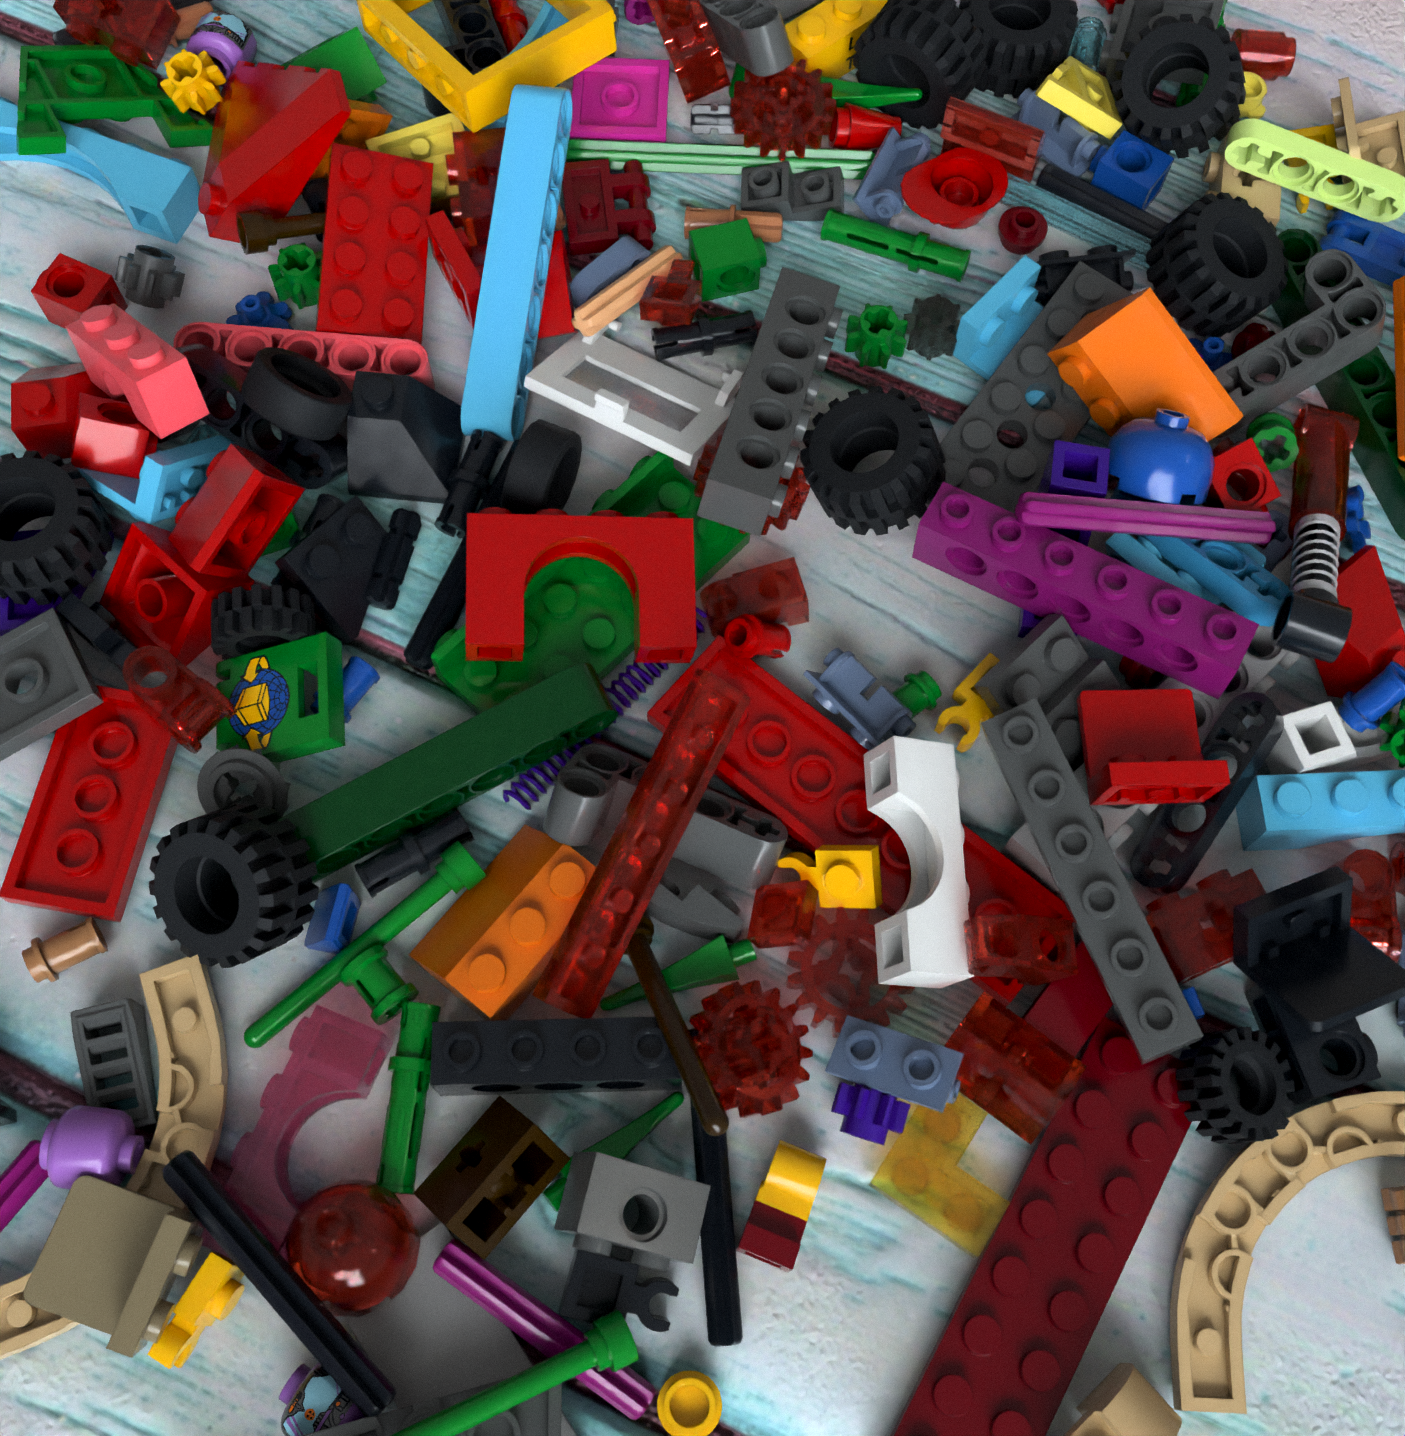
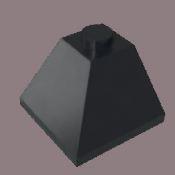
M356 371L352 390L353 404L347 414L349 495L444 504L451 488L448 484L449 476L453 469L459 468L463 453L465 436L461 429V405L407 375Z

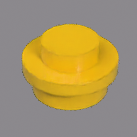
M693 1370L681 1371L671 1376L663 1384L657 1399V1413L662 1426L670 1435L707 1436L714 1430L720 1420L722 1412L721 1395L716 1384L705 1374Z

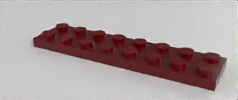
M1103 1017L1088 1038L890 1436H1046L1192 1123L1188 1121L1184 1114L1191 1107L1189 1101L1179 1102L1177 1091L1186 1090L1184 1081L1176 1080V1069L1187 1068V1065L1177 1057L1169 1053L1142 1065L1124 1027Z

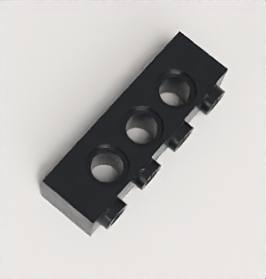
M655 1017L432 1022L430 1085L440 1096L682 1090V1078Z

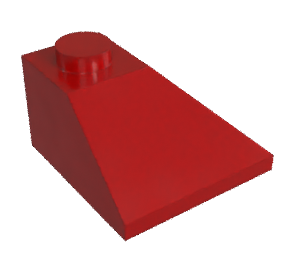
M83 363L33 368L11 383V430L27 451H38L43 459L49 453L59 456L61 459L71 458V437L80 393L112 399L91 382ZM125 394L114 399L116 401L129 403Z
M142 521L132 522L99 603L121 624L117 629L165 675L171 677L177 675L211 645L212 600L218 599V594L224 591L232 594V588L242 586L246 591L251 590V585L255 581L249 575H247L245 580L198 573L188 565L168 537L171 531Z
M1365 545L1337 569L1339 573L1336 589L1337 599L1340 605L1352 609V622L1345 645L1336 660L1328 663L1315 659L1327 696L1343 698V695L1348 691L1356 693L1382 672L1391 661L1405 668V633L1375 545Z

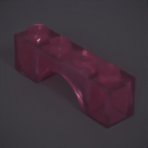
M318 1004L311 1017H303L296 1026L289 1043V1050L293 1053L282 1075L276 1073L265 1087L260 1100V1108L264 1109L253 1133L247 1131L237 1143L230 1160V1166L234 1170L225 1186V1190L287 1262H289L310 1218V1215L297 1201L289 1181L288 1160L294 1139L306 1121L322 1108L345 1100H366L393 1045V1042L383 1032ZM200 1223V1228L204 1229L200 1236L203 1238L202 1246L229 1257Z

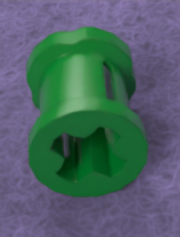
M1267 412L1255 417L1250 422L1246 430V439H1253L1269 472L1288 468L1296 460L1299 453L1295 430L1290 419L1277 412ZM1277 435L1281 436V445L1271 443L1267 449L1263 448V439L1272 441Z
M381 944L375 945L358 955L344 968L339 976L342 984L345 987L353 986L372 1010L370 1017L378 1026L395 1018L402 1012V1003L413 1002L419 994L416 987L411 982L406 984L387 961L388 951Z

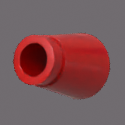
M847 102L843 107H833L828 123L829 146L839 149L860 150L880 148L890 128L894 127L901 136V118Z

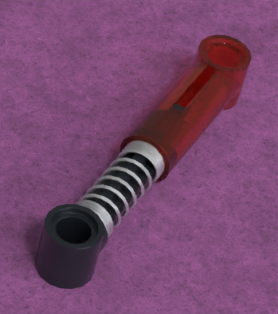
M1305 403L1293 424L1299 453L1293 462L1288 521L1289 537L1294 542L1291 559L1290 592L1283 599L1272 628L1271 645L1332 663L1339 656L1345 645L1352 622V609L1339 604L1336 589L1339 574L1337 570L1339 566L1338 549L1347 530L1350 452L1358 434L1360 419L1356 416Z

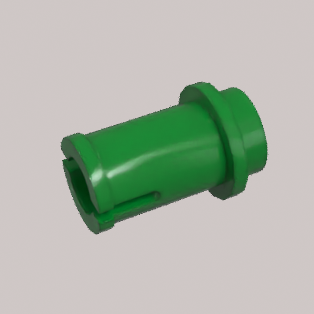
M923 670L916 674L912 672L907 673L904 676L905 683L892 692L912 711L911 719L924 709L929 711L935 709L937 706L936 700L942 696L935 680Z

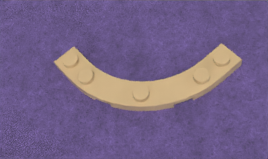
M198 954L191 958L185 957L139 974L158 1050L159 1090L156 1111L159 1112V1117L149 1150H144L136 1167L135 1174H133L125 1187L190 1212L188 1207L164 1180L162 1170L178 1154L185 1150H190L195 1153L210 1171L220 1141L226 1110L228 1085L226 1041L220 1012L207 966L200 964ZM31 1273L0 1286V1360L35 1347L80 1324L29 1305L25 1301L23 1292Z
M1379 1091L1343 1096L1299 1111L1287 1117L1290 1122L1285 1129L1277 1130L1278 1136L1273 1139L1246 1144L1229 1160L1212 1181L1190 1221L1182 1241L1174 1271L1170 1301V1353L1174 1410L1247 1414L1242 1353V1308L1244 1291L1254 1259L1251 1257L1255 1244L1265 1227L1271 1225L1284 1206L1306 1187L1307 1183L1317 1176L1357 1160L1376 1157H1405V1091Z

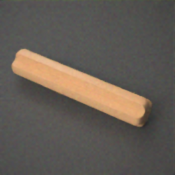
M671 245L661 247L576 308L574 311L575 317L572 318L573 327L579 329L583 336L586 337L596 334L680 272V264L683 263L682 254L676 252Z

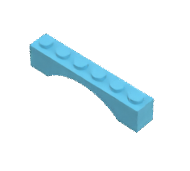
M0 97V161L42 162L69 169L92 180L108 192L125 211L133 229L175 244L179 242L199 211L198 196L200 186L192 167L179 159H167L145 151L134 143L125 144L102 136L94 129L88 127L82 129L60 120L58 122L66 135V153L19 156L16 142L18 106L9 99Z
M1405 770L1257 775L1236 805L1243 851L1301 849L1348 839L1405 833Z

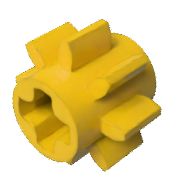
M182 49L169 62L164 63L168 79L161 81L160 85L169 98H172V101L181 113L184 114L190 107L205 115L206 111L212 109L218 102L223 101L218 86L223 85L227 80L206 51L203 50L197 56L192 52Z

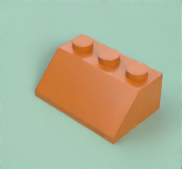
M1150 287L1085 315L1047 353L1057 366L1061 378L1073 387L1088 407L1092 419L1104 428L1110 438L1122 425L1136 418H1155L1157 409L1173 410L1190 416L1188 426L1201 432L1208 442L1238 423L1244 416Z
M526 824L485 868L484 872L487 877L470 891L467 889L409 953V957L485 1021L508 1020L613 898L611 879L572 847L559 843L550 838L546 833Z

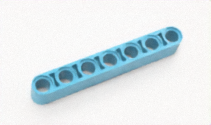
M516 84L512 90L461 406V429L464 436H471L473 430H481V438H483L484 431H488L501 440L514 442L520 439L523 431L529 389L524 387L525 376L533 370L572 124L573 103L572 95L568 88Z

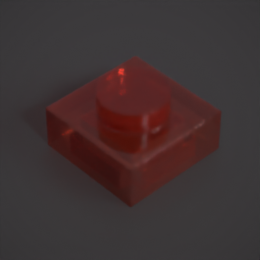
M808 880L761 885L756 889L747 939L758 949L810 944L819 891Z

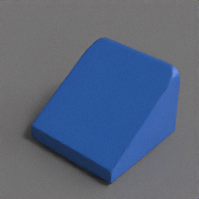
M338 883L319 892L314 906L315 912L309 923L304 941V946L308 949L338 954L350 944L361 901L349 884Z

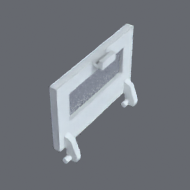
M613 320L590 337L583 336L579 331L525 376V388L690 466L725 429L736 399L734 395L740 388L745 370L737 367L731 374L725 371L721 378V381L725 383L718 390L603 336V333L608 328L616 332L620 330L622 323Z

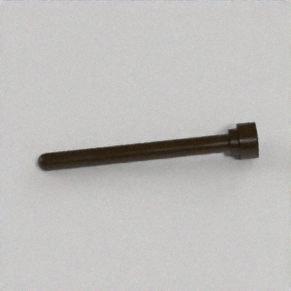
M466 193L431 198L430 215L444 210L446 216L468 214L474 210L475 200ZM260 210L237 212L236 224L242 249L246 255L267 252L269 246L277 245L278 239L322 234L325 212L273 218L270 213L262 214Z
M621 902L607 911L602 922L603 929L612 948L629 956L704 1130L711 1136H720L728 1129L729 1119L650 947L654 934L653 922L647 909L640 902Z

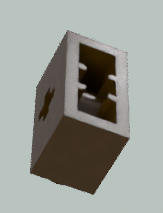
M499 1096L413 1194L451 1232L485 1260L571 1158L535 1123Z

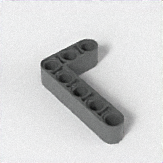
M699 0L715 47L754 75L769 76L783 71L794 60V54L783 21L820 0Z

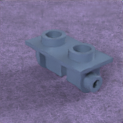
M1025 89L1017 100V105L1021 109L1007 121L1044 134V145L1016 134L1013 135L1043 147L1042 150L1028 146L1049 164H1054L1077 177H1081L1089 170L1094 156L1102 146L1097 142L1098 135L1094 132H1089L1070 116H1067L1065 119L1061 118V110L1036 96L1035 92L1037 90Z
M894 127L889 129L852 198L871 222L888 226L892 216L901 212L904 201L901 195L900 184L905 173L927 160L932 151L930 138L926 134L917 132L913 136L902 139Z
M835 648L823 661V664L827 667L824 673L809 670L804 672L803 675L816 687L812 692L814 698L831 713L837 715L841 712L854 725L850 729L851 735L868 751L892 736L907 737L915 729L916 723L911 719L912 711L885 686L881 685L870 699L864 695L877 678L851 651L843 652L840 648Z
M847 1015L825 1071L834 1076L943 1113L946 1103L954 1104L957 1099L961 1081L956 1079L964 1054Z

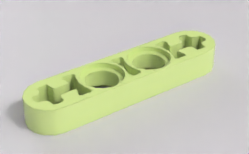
M1252 118L1236 122L1228 132L1224 152L1225 159L1229 165L1238 170L1369 221L1389 222L1399 218L1405 212V177L1363 159L1353 158L1348 153L1260 119ZM1298 157L1306 160L1308 163L1301 167H1288L1282 161L1287 158ZM1334 175H1344L1350 177L1352 181L1347 184L1336 185L1331 184L1326 179Z

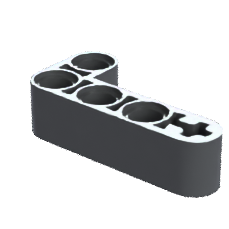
M1337 249L1324 250L1316 253L1306 265L1304 302L1310 314L1212 372L1244 415L1238 423L1215 438H1222L1249 424L1255 417L1267 413L1369 353L1379 344L1383 335L1386 314L1385 300L1354 259L1346 252ZM1324 280H1335L1340 284L1334 287H1324L1318 283ZM1362 317L1368 319L1370 323L1364 326H1355L1347 321L1352 318ZM1312 345L1323 349L1322 352L1315 355H1307L1299 351L1303 347ZM1261 373H1268L1276 377L1268 383H1257L1252 380L1254 376Z
M595 743L586 744L581 747L559 771L543 822L544 831L550 838L568 846L587 845L593 841L603 827H606L748 889H762L770 884L788 838L786 826L780 820L767 813L618 749Z

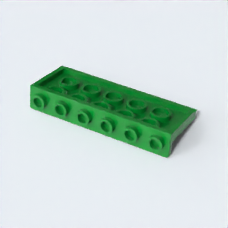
M659 451L652 457L648 455L639 460L633 467L629 478L617 489H608L602 493L595 501L592 511L586 515L591 516L592 513L601 510H613L622 513L624 517H646L648 514L664 511L675 513L679 518H693L695 593L750 541V533L697 516L703 492L674 468V458ZM570 557L552 562L533 577L524 595L523 661H466L465 623L460 629L454 628L446 632L437 642L434 652L431 654V660L437 677L477 715L575 664H592L602 681L634 651V608L630 591L618 573L606 564L594 559Z

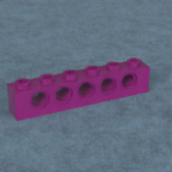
M946 482L941 484L918 524L912 558L1041 618H1045L1048 614H1062L1074 633L1216 699L1220 698L1238 671L1259 626L1254 621L1048 528L1023 526L1019 523L1018 516Z

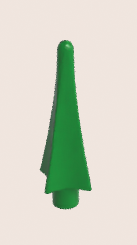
M813 75L811 89L794 90L792 100L795 110L811 109L813 123L829 119L833 107H843L846 102L870 109L890 104L917 101L922 98L923 93L919 88L870 85Z
M721 934L661 971L671 993L739 980L736 968L757 960L750 938L727 946L724 936ZM640 982L603 998L600 1001V1008L603 1011H610L647 998Z
M679 1091L672 1093L628 1125L581 1152H599L624 1160L653 1129L683 1103L685 1099L683 1094ZM573 1156L570 1157L569 1162L557 1174L559 1178L542 1192L544 1198L555 1212L559 1211Z

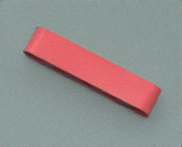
M193 322L183 326L176 333L173 343L174 348L191 343L206 345L247 373L258 351L266 347L283 348L299 353L326 367L337 375L351 392L356 371L396 375L412 373L407 376L435 390V382L425 348L418 342L409 339Z

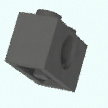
M574 1152L554 1229L574 1234L573 1248L610 1257L612 1246L621 1247L633 1251L630 1263L667 1272L670 1261L693 1264L711 1186L599 1152ZM633 1197L639 1208V1217L635 1226L628 1230L624 1223L623 1211L628 1200Z

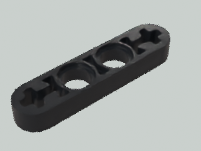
M1247 692L1235 697L1226 706L1200 747L1204 760H1217L1226 756L1236 759L1237 770L1230 779V784L1204 803H1164L1135 848L1130 859V870L1134 879L1151 893L1159 896L1171 895L1183 888L1281 737L1284 729V718L1277 706L1266 695L1258 692ZM1261 714L1266 720L1261 727L1251 725L1248 729L1242 723L1247 715L1256 717ZM1233 738L1238 744L1243 741L1249 750L1247 753H1243L1236 745L1228 742V740ZM1190 805L1204 806L1206 811L1204 823L1192 832L1180 831L1177 826L1180 812ZM1168 834H1171L1182 845L1187 846L1183 852L1175 845L1171 846L1165 840ZM1156 859L1162 862L1166 860L1172 867L1164 875L1159 872L1155 874L1149 866Z

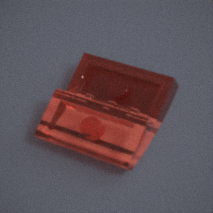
M950 96L946 105L940 137L944 139L941 154L958 147L971 148L999 159L1007 171L1008 180L1030 187L1039 165L1045 131Z

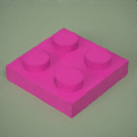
M603 58L574 75L570 138L666 142L670 60Z

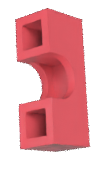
M112 303L110 305H99L89 308L82 313L79 320L65 326L91 382L113 400L125 394L136 419L160 439L210 414L186 356L116 304Z

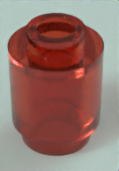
M1237 28L1230 39L1231 42L1235 41L1238 47L1244 72L1255 73L1264 81H1275L1278 77H1287L1290 74L1296 56V39L1294 37H1286L1284 31Z

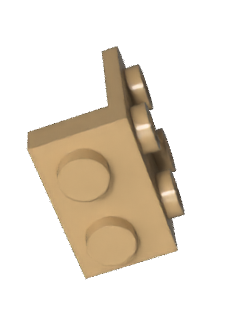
M1349 77L1338 79L1341 96L1330 99L1335 129L1345 126V128L1335 130L1337 149L1348 153L1353 158L1363 159L1405 177V111L1356 124ZM1342 175L1343 184L1352 181L1350 177Z

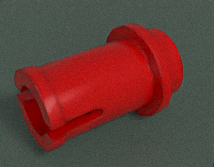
M751 614L739 615L729 622L725 629L724 639L727 647L735 656L747 659L753 658L755 655H762L777 659L784 656L779 650L788 652L791 646V634L785 625L765 623L757 616Z

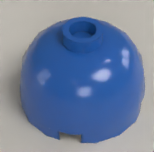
M1157 409L1155 418H1136L1122 425L1110 438L1106 447L1110 449L1108 476L1112 474L1118 477L1117 489L1125 493L1177 505L1180 504L1183 494L1195 495L1193 505H1201L1206 501L1213 478L1215 462L1212 447L1201 432L1188 426L1190 416L1173 410Z

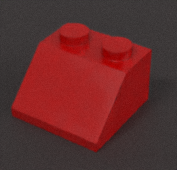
M231 443L227 450L219 452L210 462L206 471L207 480L197 495L189 498L178 510L175 517L177 525L168 538L188 565L198 573L245 580L305 491V488L253 451Z

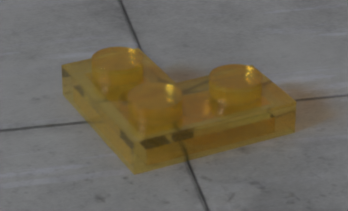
M958 1093L955 1103L947 1102L943 1113L921 1105L916 1106L905 1124L903 1134L900 1133L868 1185L969 1256L977 1258L1010 1202L957 1167L958 1162L988 1114Z

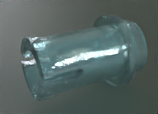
M1089 16L1078 20L1071 43V56L1098 72L1097 65L1100 48L1107 39L1106 28L1100 19Z

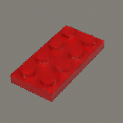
M332 143L329 158L316 332L409 339L422 345L429 237L425 217L430 215L433 163Z
M96 685L104 703L58 728L55 733L2 884L0 897L9 903L121 923L189 708L183 700Z

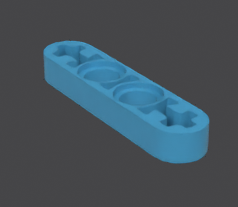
M1117 485L1110 499L1163 503L1118 490ZM1135 535L1150 541L1164 558L1192 576L1198 584L1240 616L1254 621L1260 626L1270 627L1274 625L1280 605L1287 593L1290 592L1289 587L1230 542Z

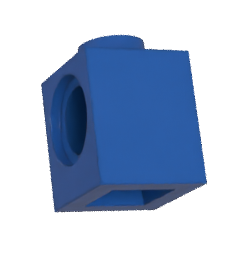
M1123 130L1111 146L1103 144L1094 156L1089 167V171L1094 173L1091 184L1145 211L1160 193L1174 158L1128 131Z

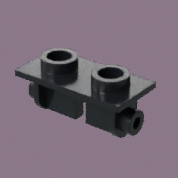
M1103 245L1089 249L1087 255L1069 257V251L1067 250L1052 251L1040 255L1039 261L1036 262L1041 266L1034 286L1038 290L1035 301L1041 302L1043 306H1046L1079 261H1082L1126 290L1131 291L1134 285L1133 274L1131 271L1124 270V263L1136 255V249L1118 251L1117 245Z

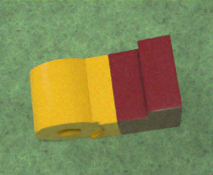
M779 1140L765 1180L761 1181L737 1246V1252L788 1273L793 1270L801 1245L800 1242L827 1160L825 1157Z

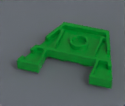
M119 44L21 46L16 131L17 153L19 156L66 153V135L58 120L68 124H77L85 119H111L113 121L126 122L135 117H152L170 148L210 146L213 127L204 118L197 122L188 114V111L184 114L181 113L172 101V98H169L168 95L157 87L158 78Z

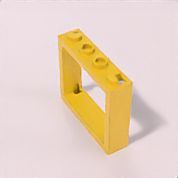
M356 0L364 30L473 133L508 114L512 90L516 84L555 87L617 51L614 22L617 21L616 15L606 0H546L569 21L473 75L407 15L432 0Z

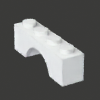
M1328 701L1283 715L1284 729L1281 737L1265 762L1272 775L1332 773L1345 771L1392 756L1393 754L1391 751H1380L1379 749L1382 735L1386 733L1380 727L1374 730L1367 728L1362 733L1355 731L1342 719L1338 712V707H1334L1332 702ZM1401 701L1390 711L1398 714Z
M892 736L863 755L867 810L882 818L895 830L906 848L911 866V885L904 904L893 916L874 924L878 984L941 989L974 977L973 961L975 953L972 951L974 943L970 934L968 911L970 890L965 877L963 854L965 833L960 819L958 797L960 776L956 768L954 745ZM969 946H971V953L969 951L968 954V950L966 949V947L969 948Z

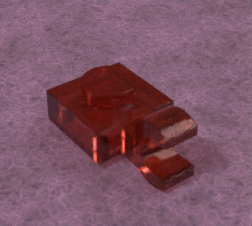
M674 259L667 277L652 275L639 301L640 320L655 321L664 326L691 324L702 300V281L691 280L692 271L695 267L694 260Z

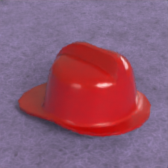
M958 147L913 167L905 173L900 188L902 198L911 210L934 225L940 224L943 227L954 230L966 229L976 225L985 217L988 210L1004 197L1009 183L1006 169L1000 160L992 154L974 147Z

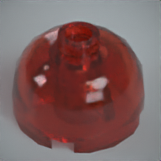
M343 1179L318 1189L302 1203L290 1223L284 1250L286 1261L334 1316L360 1317L373 1312L369 1307L379 1304L387 1296L392 1300L404 1289L417 1265L420 1237L418 1228L413 1223L411 1213L394 1192L367 1179Z

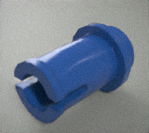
M351 656L343 668L345 723L351 720L349 712L374 683L376 684L380 680L376 670L357 656ZM318 690L313 693L315 701L310 705V709L314 714L319 713Z
M1391 661L1382 672L1356 693L1352 691L1345 693L1342 698L1343 703L1338 707V712L1342 719L1357 732L1362 733L1367 728L1377 729L1381 722L1380 718L1405 698V668Z

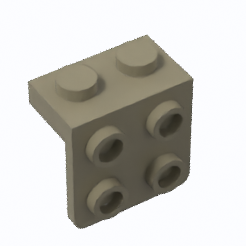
M91 1175L81 1176L72 1184L24 1288V1299L29 1305L112 1335L106 1349L132 1358L147 1345L148 1341L157 1344L175 1306L174 1303L166 1301L177 1274L183 1277L188 1275L201 1248L203 1238L195 1235L200 1222L193 1213Z

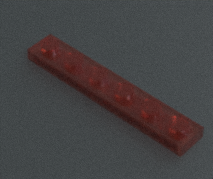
M697 668L532 993L533 996L544 1003L578 1018H592L751 700L750 697L712 672Z

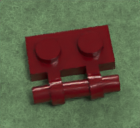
M609 159L565 163L562 188L570 255L602 253L619 240L620 234H629L647 250L652 249L654 245L652 235L656 231L654 213L648 208L647 199L651 195L650 181L648 176L643 173V166L640 161L630 160L626 162L623 167L624 173L610 174ZM623 198L628 202L629 209L615 210L614 199Z

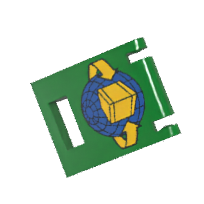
M327 632L220 661L216 664V677L224 680L216 684V749L223 751L237 744L241 749L254 750L261 748L262 755L271 762H284L345 746L342 641ZM304 670L313 674L318 679L319 713L305 716Z

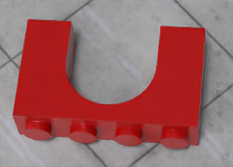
M499 507L485 508L480 510L479 513H467L466 661H523L524 595L529 583L541 569L552 562L570 557H584L594 559L612 568L623 579L630 591L634 608L635 663L691 662L697 648L693 518H679L675 513L664 511L654 512L646 517H624L622 513L613 510L597 511L592 513L591 516L568 515L567 512L559 509H543L535 514H512L511 511Z

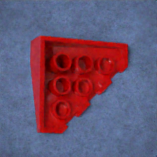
M237 61L220 93L223 101L218 102L203 184L198 196L199 211L201 214H204L209 237L240 243L236 224L237 212L260 210L262 214L270 213L273 218L286 217L351 114L340 71L321 68L316 73V69L289 65L284 70L285 66L259 62L255 67L254 63Z

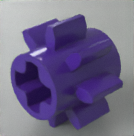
M840 1082L831 1112L844 1116L840 1132L884 1146L888 1130L903 1134L910 1104L898 1101V1097L853 1082V1086Z

